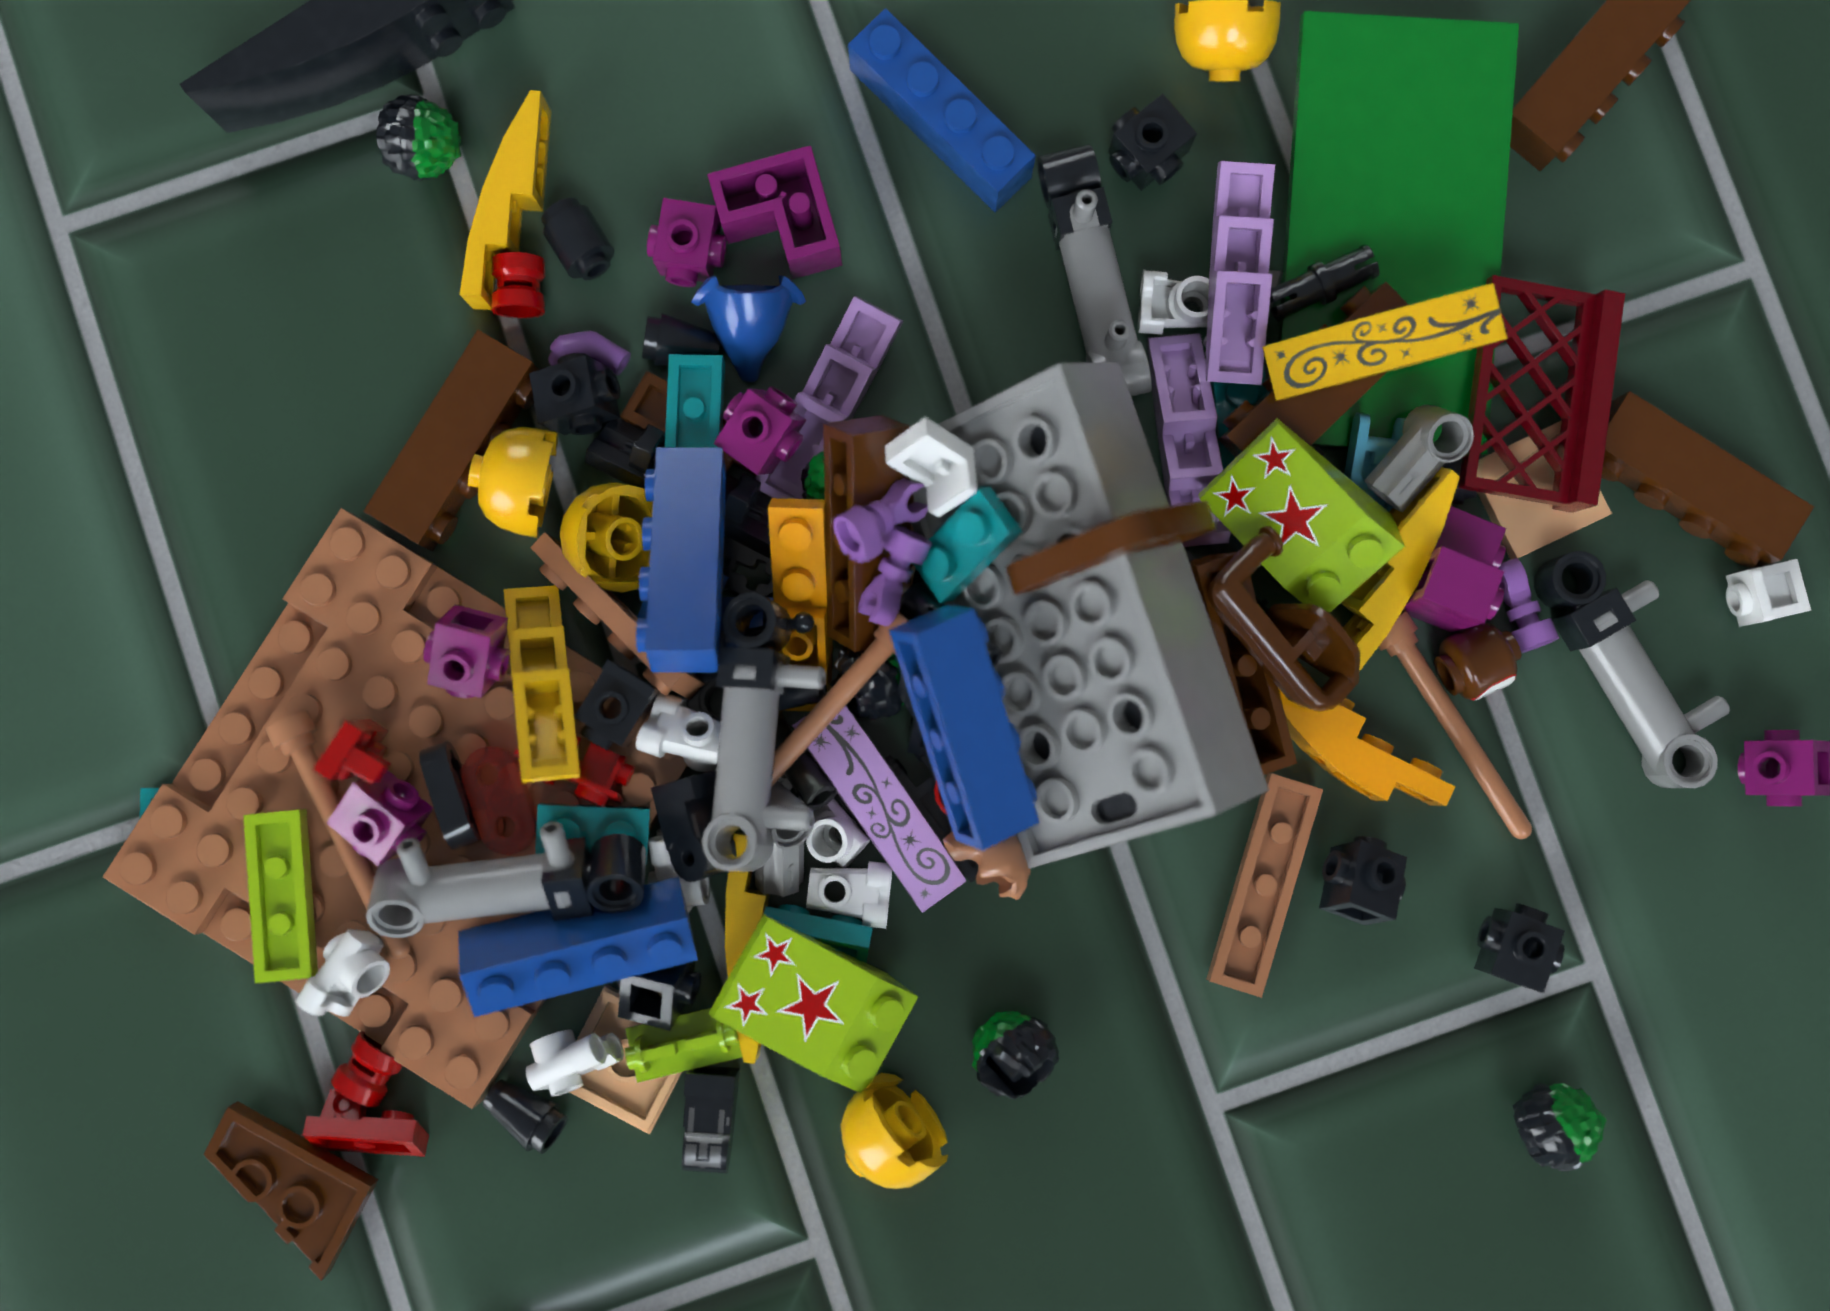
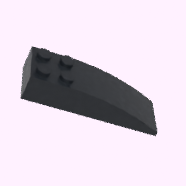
M310 0L181 82L180 86L227 133L279 123L336 106L381 88L430 63L437 57L449 56L461 47L465 39L479 30L490 29L498 25L505 18L506 13L514 9L515 6L511 0Z

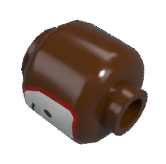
M1485 622L1446 637L1440 644L1439 656L1434 659V664L1439 679L1450 694H1460L1465 699L1475 701L1509 686L1517 677L1516 661L1521 659L1522 654L1518 642L1509 631L1501 632L1494 625Z

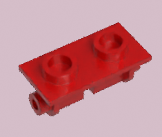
M576 736L577 750H578V747H579V745H580L582 739H581L580 737ZM590 743L583 760H579L580 777L563 780L577 785L574 795L592 804L605 807L609 799L622 805L624 800L619 793L615 792V788L618 783L623 786L629 784L635 771V766L627 763L628 757ZM515 749L514 755L519 759V751ZM556 780L541 782L554 786Z

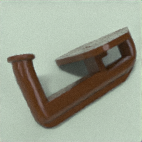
M1264 526L1260 528L1258 535L1248 541L1212 579L1207 592L1208 600L1213 609L1289 701L1319 712L1334 709L1359 683L1360 650L1340 623L1324 609L1313 604H1273L1265 613L1243 587L1242 584L1270 556L1277 557L1283 552V543L1279 534L1272 527ZM1297 658L1302 659L1330 677L1329 680L1320 688Z

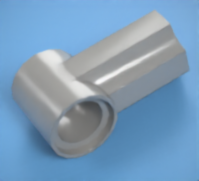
M1425 404L1416 407L1408 414L1404 421L1403 436L1364 480L1368 485L1367 487L1394 509L1403 513L1446 462L1451 463L1460 460L1469 451L1473 443L1474 433L1471 423L1464 416L1435 405ZM1442 424L1441 435L1433 443L1434 432Z
M776 782L773 785L770 805L809 808L782 783ZM814 823L809 831L769 828L773 835V851L766 864L755 870V886L761 893L785 897L799 892V885L804 881V841L812 832Z

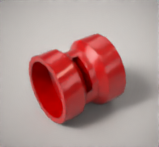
M505 252L494 255L491 259V274L497 280V289L491 295V311L494 314L508 318H535L544 315L545 296L540 292V282L545 278L544 258L523 252Z
M361 1031L351 1045V1058L347 1063L339 1065L331 1078V1084L338 1092L350 1100L364 1106L377 1107L388 1092L386 1083L390 1076L399 1073L403 1066L394 1061V1057L380 1051L382 1045Z

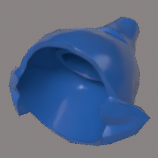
M713 275L704 281L691 301L696 306L705 303L714 332L743 381H757L768 353L779 341L785 328L792 303L802 305L806 302L803 292L785 275L778 276L780 286L719 285L716 276Z

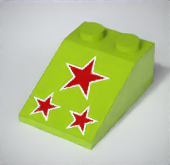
M1278 418L1198 494L1199 499L1208 502L1210 511L1243 545L1258 535L1260 528L1270 526L1275 529L1282 539L1283 552L1277 557L1270 556L1262 565L1284 589L1303 604L1316 605L1328 613L1335 609L1405 547L1393 515Z
M763 914L708 1014L721 1023L818 1075L861 1093L877 1074L918 996L888 973Z

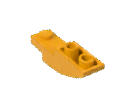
M771 498L768 505L774 602L786 609L791 619H794L800 612H807L814 619V627L810 632L801 634L793 630L789 642L779 652L790 657V665L822 667L826 672L828 692L831 689L830 683L832 682L833 639L828 636L825 499ZM818 703L786 710L811 711Z
M1279 689L1291 739L1320 767L1346 786L1373 801H1388L1393 789L1396 788L1430 806H1447L1456 786L1440 779L1443 773L1441 769L1417 758H1412L1409 764L1391 755L1394 746L1375 736L1364 734L1362 740L1357 738L1366 718L1352 711L1355 706L1354 702L1345 698L1334 709L1319 712L1289 701Z

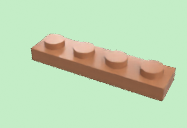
M544 532L530 547L545 562L539 568L540 572L560 590L563 591L568 586L578 596L573 605L595 625L602 620L613 631L607 639L619 652L630 660L636 655L648 667L642 675L665 696L674 691L690 700L704 685L693 672H651L646 652L637 651V616L612 591L601 588L588 575L586 578L581 576L563 556L561 542Z
M1269 773L1266 776L1269 791L1260 796L1206 978L1210 982L1260 998L1263 996L1323 789L1273 773Z

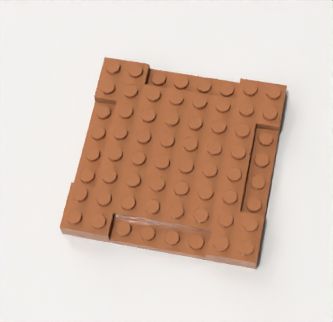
M341 508L282 598L288 604L172 784H162L103 875V878L194 935L204 933L253 964L243 815L307 809L318 971L326 961L323 957L326 945L335 936L345 933L348 929L370 931L380 938L379 933L372 930L367 923V909L292 757H285L281 748L274 749L265 731V728L270 724L302 710H308L317 729L313 733L317 743L312 747L318 759L321 758L345 721L371 719L389 730L381 742L387 746L383 758L391 763L388 771L399 780L411 784L417 790L419 796L432 807L433 804L420 766L419 752L446 741L453 745L462 764L480 819L482 840L456 850L451 849L443 836L435 810L433 809L421 826L426 830V835L420 842L428 866L535 854L537 808L539 803L595 804L575 796L574 792L577 785L563 779L556 780L554 786L541 781L522 783L520 761L514 755L515 749L518 750L510 662L504 679L501 682L495 681L482 698L455 697L448 694L443 688L427 684L430 663H426L423 660L424 648L429 634L435 630V623L454 605L506 617L505 607L355 514ZM506 629V636H505V642H504V648H505V649H509V648H508L507 629ZM566 646L575 716L603 670L602 667ZM615 697L609 698L603 705V712L609 719L616 718L622 709L620 701ZM650 711V713L648 714V716L646 717V719H645V721L643 722V724L649 719V717H650V715H651V711ZM574 718L576 736L582 739L577 750L578 760L582 761L590 743L593 742L580 734L585 724ZM638 730L628 747H621L613 742L609 749L619 755L628 757L627 763L635 766V771L627 786L618 783L615 788V792L619 793L624 800L622 805L608 799L605 806L650 807V834L658 821L651 788L685 778L690 767L687 766L682 756L665 753L662 758L637 750L636 739L639 733ZM361 777L330 781L339 802H341L352 783ZM396 854L395 856L391 857V858L388 859V860H392V859H396V858L400 859V857H399L398 854ZM368 858L374 873H376L379 866ZM538 911L424 924L418 933L406 937L410 944V951L406 957L394 959L388 954L385 946H383L379 955L389 963L390 973L385 983L376 992L367 997L360 998L347 1017L330 1013L358 1031L365 1032L366 1036L381 1044L382 1048L380 1051L394 1057V1061L473 1109L484 1100L546 999L474 1017L459 976L458 931ZM309 978L280 982L300 994Z

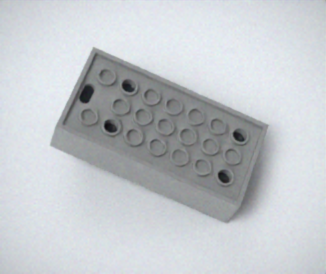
M1119 362L1059 363L938 424L974 448L977 489L991 487L1023 531L954 601L944 604L974 608L976 615L981 618L986 627L988 641L993 645H997L1002 651L1001 659L994 670L999 674L1004 685L1005 695L1002 700L1008 720L1015 727L1020 738L1021 748L1018 752L1024 772L1032 781L1037 794V800L1034 805L1040 823L1017 834L1028 869L1214 816L1269 791L1182 543L1125 554L1025 594L1014 595L1005 569L1007 565L1125 515L1169 506ZM926 487L913 492L915 502L928 505ZM965 501L940 517L927 512L926 516L921 520L911 522L913 530L929 540Z

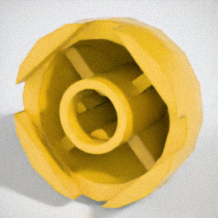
M1249 0L1188 1V5L1176 3L1175 37L1182 58L1193 68L1209 71V82H1239L1241 71L1259 67L1269 58L1277 41L1281 2L1264 0L1263 6L1249 7Z
M528 427L505 430L491 440L484 456L473 455L468 486L478 488V504L486 518L499 528L518 535L538 538L539 527H542L552 484L553 471H551L552 464H549L551 455L556 456L557 432Z
M618 482L591 486L575 497L563 515L560 528L563 556L581 576L585 578L587 575L590 576L596 584L605 590L624 593L639 589L640 568L650 567V551H644L642 544V522L644 517H652L653 502L646 501L645 489Z
M880 1073L874 1077L861 1093L856 1092L847 1104L840 1125L845 1158L855 1174L865 1177L879 1186L890 1189L909 1188L927 1178L947 1162L948 1155L942 1156L940 1150L948 1142L946 1132L935 1111L917 1090L913 1091L911 1098H909L902 1089L896 1086L903 1079L894 1074Z

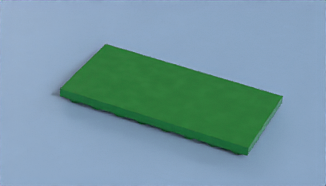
M1304 11L1300 16L1282 283L1307 273V267L1318 261L1325 265L1357 250L1362 245L1369 246L1375 257L1355 265V270L1377 262L1379 276L1337 293L1336 300L1326 305L1317 302L1285 317L1284 320L1279 322L1278 342L1317 331L1323 324H1326L1328 327L1336 326L1346 316L1340 309L1342 305L1364 285L1371 292L1387 282L1408 305L1485 286L1486 280L1492 275L1501 276L1519 23ZM1286 296L1282 298L1281 304L1289 301L1290 297ZM1477 348L1402 369L1388 371L1311 446L1348 448L1352 422L1356 413L1370 415L1368 436L1392 439L1396 419L1407 418L1408 414L1416 407L1425 404L1441 407L1468 419ZM1494 348V351H1493V359H1492V363H1493V364H1494V357H1495V348ZM1490 381L1488 391L1492 389V384ZM1491 399L1487 401L1485 410V416L1488 418L1489 421L1491 411ZM1442 424L1434 432L1433 443L1441 435ZM1483 433L1481 444L1487 440ZM1488 449L1483 451L1479 456L1487 455Z

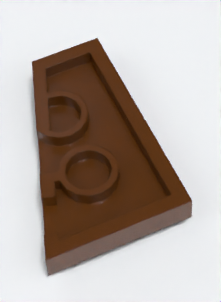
M239 1101L227 1107L203 1154L248 1203L256 1202L278 1225L274 1231L287 1245L293 1241L312 1262L308 1266L309 1269L321 1281L331 1272L379 1180L329 1151L313 1146L307 1139Z

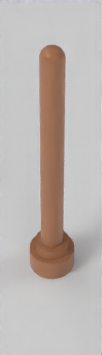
M1403 610L1378 648L1380 651L1386 649L1391 657L1395 655L1398 657L1512 836L1517 839L1529 837L1532 832L1531 823L1415 645L1419 641L1414 633L1418 628L1408 612Z
M898 611L895 620L889 626L878 624L879 628L873 633L876 637L873 643L775 750L772 787L893 653L896 655L889 629L910 621L901 612Z
M308 710L293 713L270 724L265 728V731L274 749L281 748L285 757H292L366 909H368L375 873L368 858L358 854L353 849L351 843L327 824V821L340 802L330 781L313 771V768L319 761L312 747L317 743L313 736L317 729ZM379 934L388 954L392 958L402 959L408 955L410 944L406 937L391 938Z

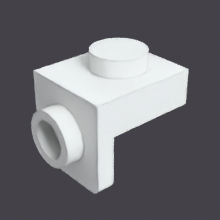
M923 418L885 445L886 464L914 481L925 485L924 487L927 489L928 512L936 517L942 516L977 491L974 448L928 418Z
M1798 559L1726 575L1728 583L1726 601L1730 611L1737 617L1739 627L1811 611Z

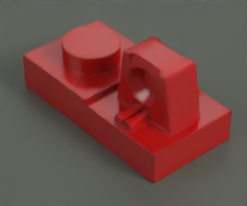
M371 719L345 721L313 768V771L329 781L359 776L371 784L379 783L391 766V763L383 758L387 746L381 743L389 730Z
M336 1089L329 1091L320 1117H306L302 1136L313 1146L321 1147L327 1151L421 1157L426 1155L429 1134L415 1120L414 1115L390 1110L383 1111L381 1118L366 1117L367 1106L350 1100Z

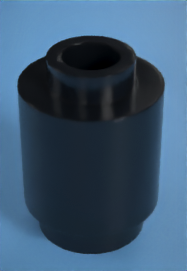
M566 198L554 203L543 213L541 218L545 226L543 234L571 278L592 280L601 276L609 269L610 260L614 255V248L587 206L580 205L575 198Z

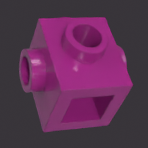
M663 198L659 225L652 224L649 229L647 255L648 257H653V262L660 276H665L667 282L682 287H695L697 281L704 282L707 278L713 276L714 267H723L727 241L726 236L720 235L721 222L716 206Z
M772 386L769 387L767 392L761 389H748L745 394L742 392L738 393L727 406L723 414V419L727 423L713 444L718 448H723L724 452L756 475L772 474L781 460L783 462L789 461L800 447L804 436L799 431L807 420L794 411L798 404L782 391Z
M454 605L435 623V630L431 631L427 638L423 653L424 662L430 663L427 684L443 688L448 694L455 697L482 698L495 681L501 682L504 679L509 667L510 650L504 648L508 618Z
M1764 730V741H1744V752L1740 754L1738 759V776L1741 783L1745 784V795H1766V806H1802V795L1830 796V741L1800 740V730Z
M387 770L379 783L371 784L363 778L353 782L327 821V824L351 843L353 849L358 854L369 858L379 866L398 854L397 846L401 841L414 838L420 843L423 840L426 830L421 826L434 808L419 796L417 790L411 784L399 780Z

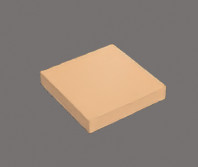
M1562 421L1541 430L1548 441L1560 433ZM1529 436L1508 445V448L1519 463L1538 449ZM1557 444L1555 447H1553L1556 452H1558V444ZM1493 452L1479 459L1477 477L1497 480L1509 470L1498 454ZM1542 455L1524 470L1537 488L1553 490L1555 472ZM1514 477L1507 481V483L1518 484ZM1601 490L1597 506L1574 513L1553 510V505L1477 492L1492 523L1506 528L1501 542L1506 547L1510 560L1520 558L1612 514Z
M606 985L577 1040L592 1033L597 1034L599 1037L608 1033H614L623 1046L624 1058L622 1061L600 1071L593 1070L582 1075L583 1086L569 1093L650 1135L683 1072L637 1083L634 1069L629 1070L626 1062L625 1048L629 1047L625 1028L642 1023L618 1017L620 991L610 985Z

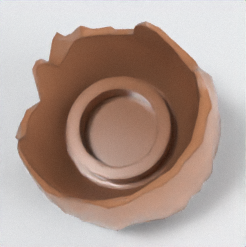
M953 831L943 838L945 848L953 861L973 860L977 862L979 868L976 875L977 884L985 885L992 882L999 884L1000 897H1012L1018 900L1026 890L1031 870L1030 868L1028 869L1017 834L984 851L956 841Z

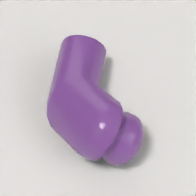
M588 330L559 335L550 345L552 352L549 354L548 359L549 364L552 366L558 364L557 360L564 355L584 353L610 367L616 375H619L627 366L631 353L599 333Z

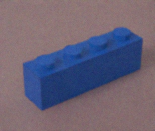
M886 8L848 43L850 71L995 213L1032 178L1036 155Z
M656 447L655 469H646L645 496L647 502H653L652 517H644L642 522V544L644 551H650V567H641L639 573L641 601H648L647 618L637 619L636 645L638 652H646L651 672H718L721 643L727 482L723 448Z
M946 605L889 629L955 840L984 851L1040 823L1034 805L1037 800L1036 790L1032 781L1024 772L1018 752L1021 748L1020 738L1015 727L1008 720L1002 700L1005 695L1004 685L999 674L992 667L986 648L988 633L983 621L976 615L975 609Z
M679 876L644 885V899L638 907L631 911L608 913L594 907L593 916L554 921L550 910H542L458 931L459 976L474 1017L698 960L691 922Z

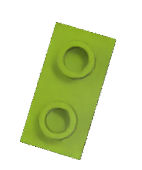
M711 1008L679 1015L670 1031L645 1024L625 1028L629 1047L625 1048L627 1066L629 1070L634 1069L638 1083L742 1058L737 1031L712 1018L708 1014Z

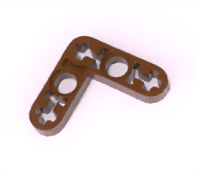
M1207 501L1142 510L1107 522L1007 565L1005 569L1014 595H1021L1044 588L1125 554L1172 546L1195 539L1216 530V525Z

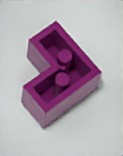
M811 145L707 174L728 244L779 231L792 280L842 266L840 245Z
M1450 506L1440 538L1419 584L1403 610H1406L1411 617L1450 633L1483 624L1486 618L1492 619L1497 613L1504 597V589L1499 588L1505 571L1500 570L1499 567L1506 552V547L1501 545L1506 528Z

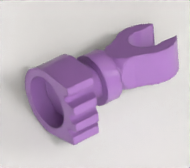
M906 479L898 480L890 487L888 493L881 501H874L865 508L854 506L834 519L833 526L842 553L845 555L849 553L850 559L853 561L857 560L858 563L868 562L881 554L883 548L881 536L892 531L894 524L906 521L917 522L926 516L928 505L916 501L907 506L909 496L925 485Z
M894 524L892 531L881 536L883 548L891 554L889 558H882L878 567L882 574L875 577L873 582L864 590L858 607L859 613L870 616V622L883 626H889L898 614L903 590L902 582L908 583L913 573L909 569L911 562L923 565L932 545V542L917 532L910 531L906 527H900L897 524Z
M1514 558L1501 563L1499 569L1505 571L1499 588L1504 589L1503 600L1511 609L1506 612L1509 621H1516L1519 629L1511 634L1518 642L1521 653H1526L1558 640L1559 635L1552 619L1539 620L1537 613L1542 610L1538 601H1531L1527 574L1520 560Z

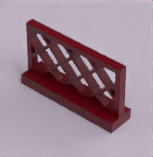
M1492 275L1486 280V285L1494 283L1499 306L1501 293L1516 295L1530 315L1511 327L1502 314L1508 339L1477 347L1468 420L1473 427L1474 438L1469 451L1462 457L1458 488L1553 505V510L1570 513L1597 506L1625 293L1604 289L1597 294ZM1537 299L1547 302L1541 306ZM1556 303L1577 307L1574 329L1565 336H1562L1545 312ZM1533 320L1536 321L1552 344L1535 358L1516 334V332ZM1572 339V346L1570 347L1567 342ZM1506 341L1523 365L1506 379L1502 377L1492 363L1494 348ZM1555 351L1558 352L1569 368L1567 381L1558 388L1554 387L1538 364ZM1526 372L1529 373L1545 396L1528 410L1525 409L1509 386ZM1489 381L1494 386L1490 391H1488ZM1563 392H1565V399L1561 396ZM1499 393L1516 419L1497 432L1485 416L1487 401ZM1548 403L1552 405L1562 419L1560 433L1550 441H1548L1531 417ZM1521 424L1538 449L1519 463L1502 437ZM1483 433L1487 440L1481 444ZM1557 444H1558V452H1556L1555 449L1553 448V447H1555ZM1490 446L1493 447L1509 470L1497 480L1477 477L1479 455ZM1542 455L1555 472L1553 490L1537 488L1524 470ZM1514 477L1518 484L1507 483V481Z

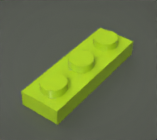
M307 809L243 815L255 983L315 977L318 973Z

